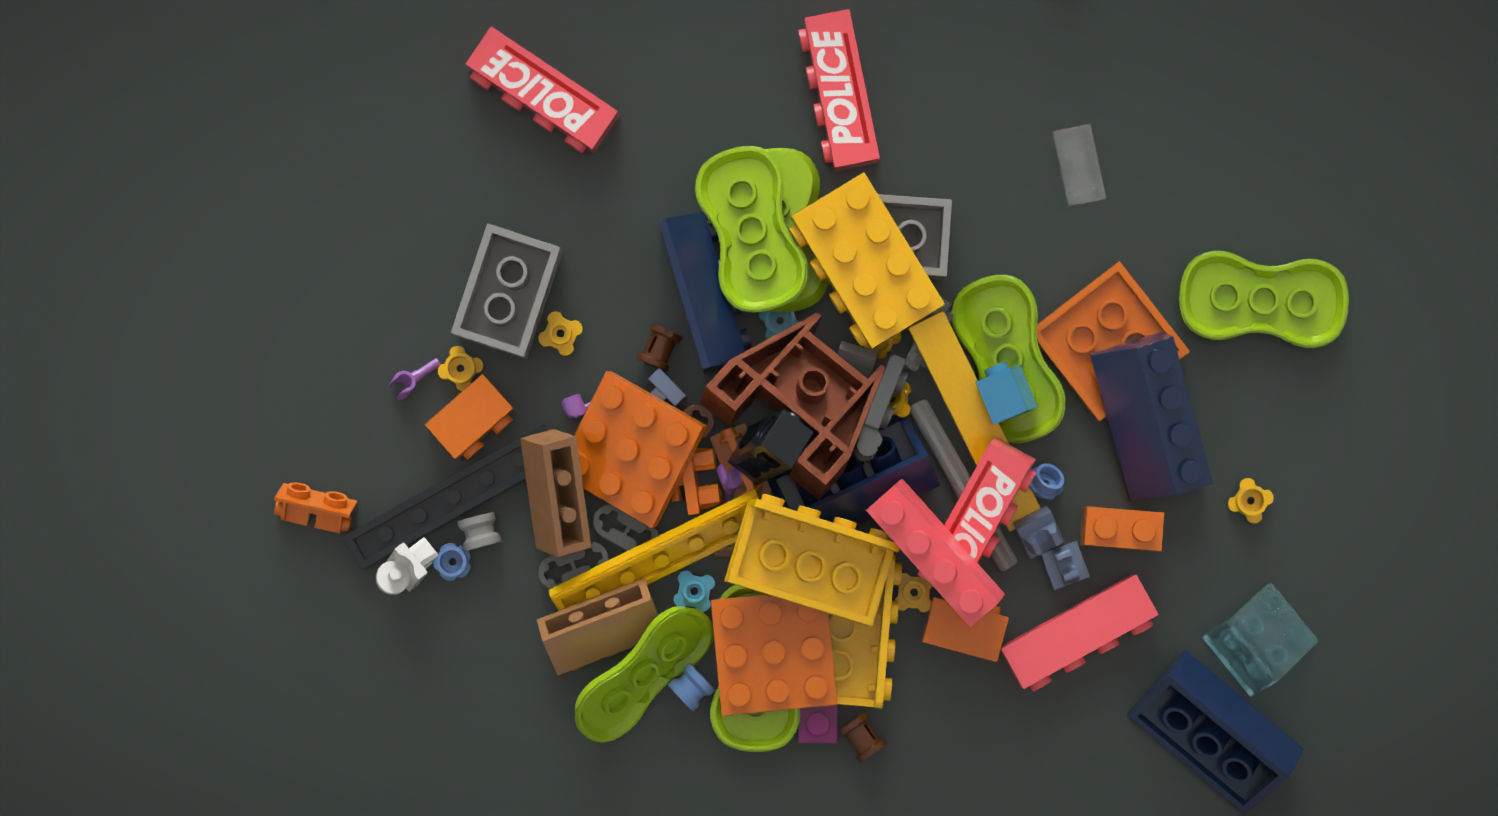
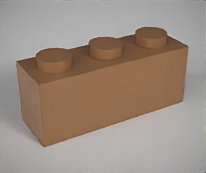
M552 429L520 438L536 549L556 557H561L591 548L576 436Z
M645 578L539 618L537 623L542 642L557 676L569 671H576L587 664L605 657L615 656L621 651L636 646L647 627L659 615V612Z

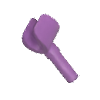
M435 358L411 373L399 371L391 380L389 387L395 383H402L406 388L399 393L397 399H406L414 389L416 382L437 369L441 364Z
M579 393L563 399L561 404L566 416L574 419L585 414L590 402L584 404Z
M720 464L716 472L724 489L723 504L733 500L735 490L740 488L744 482L742 474L735 467L726 472L723 464Z

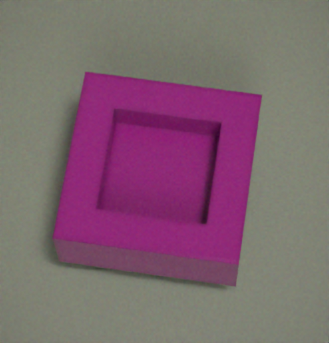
M837 705L800 708L798 743H837Z

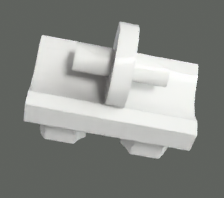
M424 537L410 548L403 542L394 549L386 563H383L378 569L376 583L379 589L389 595H397L405 589L410 592L428 573L426 569L431 566L432 561L438 557V554Z

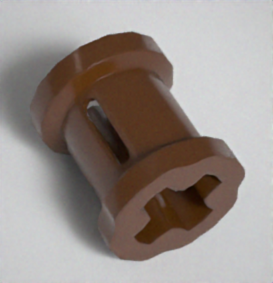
M652 324L650 327L652 333L643 353H638L636 359L667 372L669 369L667 362L675 344L680 343L683 337L661 326Z
M697 404L688 406L683 410L684 413L693 417L694 412H700L701 418L708 419V427L702 439H705L714 429L712 413L703 405Z
M865 712L838 730L840 735L845 736L857 752L856 759L859 763L887 744V741L884 738L880 739L868 723V716Z

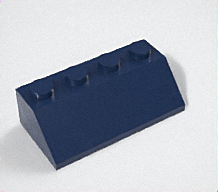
M704 212L658 220L703 373L722 369L730 359L751 349L752 346L747 329H738L735 315L742 314L741 310L735 308L727 301L720 288L718 276L720 257H717L713 245L714 242L719 241L717 232L711 221H706Z
M1159 332L1089 354L1129 500L1174 496L1213 484L1174 337Z
M892 415L887 429L879 427L878 431L882 437V443L873 460L865 464L863 462L860 463L858 460L856 461V458L853 457L854 453H852L843 474L820 500L816 499L789 477L792 468L768 479L775 497L785 500L783 507L797 511L798 506L801 505L821 511L820 519L833 523L834 517H840L856 522L857 525L872 518L866 510L902 478L918 496L939 487L940 483L930 458L907 416L900 418L897 415Z
M1186 650L1160 674L1127 715L1244 814L1248 813L1290 776L1304 751L1300 745Z

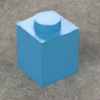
M1006 362L1000 363L984 370L987 377L976 381L993 425L1038 408L1021 365L1008 368Z

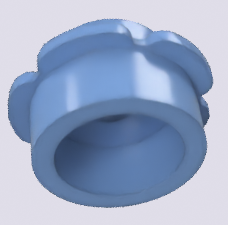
M1041 464L1039 467L1032 469L1037 472L1029 486L1034 495L1045 500H1052L1062 493L1064 476L1056 466Z
M447 543L441 546L440 552L437 553L438 557L433 560L434 568L439 570L440 576L448 581H454L457 577H465L471 568L469 564L471 559L469 551H465L464 546H456L455 543ZM451 558L456 560V564L453 566L449 564Z

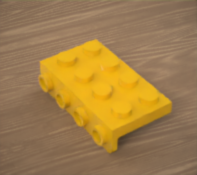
M864 172L791 216L794 226L790 227L789 231L800 248L806 245L814 259L809 261L812 270L820 281L825 278L828 280L834 292L829 294V297L840 314L846 311L854 325L850 326L849 330L860 347L867 344L869 349L873 350L881 343L945 305Z
M762 494L761 500L748 499L724 581L857 623L873 626L893 554L900 550L891 541L892 539L886 532L870 528V532L867 534L855 530L856 522L840 517H834L832 523L820 519L821 511L801 505L798 506L797 511L783 507L785 500L767 494Z
M893 554L873 626H867L829 614L837 704L882 709L883 701L891 700L892 678H887L885 675L886 663L894 662L895 639H889L890 624H897L899 601L892 600L893 585L900 586L902 563L895 562L896 554Z

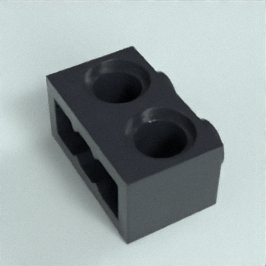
M782 409L749 426L729 458L728 463L758 485L791 469L812 436L813 431L804 425L798 415Z

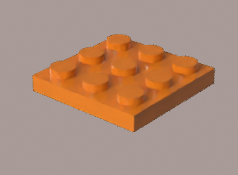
M1120 261L1037 324L1038 346L1097 422L1104 419L1106 415L1089 354L1159 332L1174 337L1179 359L1190 352Z
M606 371L574 435L577 439L583 489L650 528L657 527L708 426L618 374Z
M767 594L711 600L722 716L837 705L828 613Z

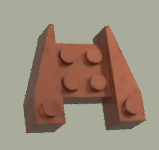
M815 313L730 359L705 386L700 404L728 427H731L757 397L776 412L785 409L798 415L804 425L813 431L810 437L812 443L798 457L789 477L816 499L820 500L843 474L885 367L880 365L867 379L814 336L821 319V315Z

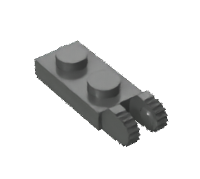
M894 354L890 356L886 364L880 384L852 452L854 453L853 457L860 463H869L876 456L878 448L882 443V437L878 429L879 427L887 429L895 409L888 405L893 392L900 395L908 376L907 372L902 371L906 359Z

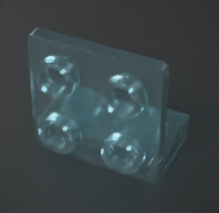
M1272 583L1266 584L1232 617L1210 629L1202 637L1250 697L1276 684L1318 643L1317 637Z

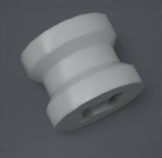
M494 512L457 521L459 529L464 532L466 538L463 543L465 551L502 542L500 534L495 532L494 522L496 517Z

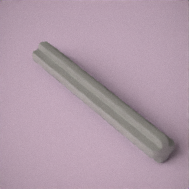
M926 399L920 400L910 406V414L959 499L971 477L929 402ZM998 527L994 536L1000 540L991 558L998 570L1005 571L1017 563V558Z

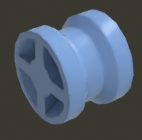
M691 663L684 668V674L679 679H672L668 683V686L693 712L699 707V701L704 696H711L716 691Z

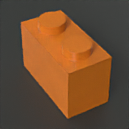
M482 374L431 418L425 426L454 459L460 460L464 456L467 460H470L485 446L481 440L491 431L498 435L514 421L510 415L515 409L491 381Z
M1089 506L1082 507L1080 545L1162 551L1164 513Z
M942 596L941 599L932 597L921 642L994 662L998 661L1009 617L1000 615L1002 607L995 606L970 628Z

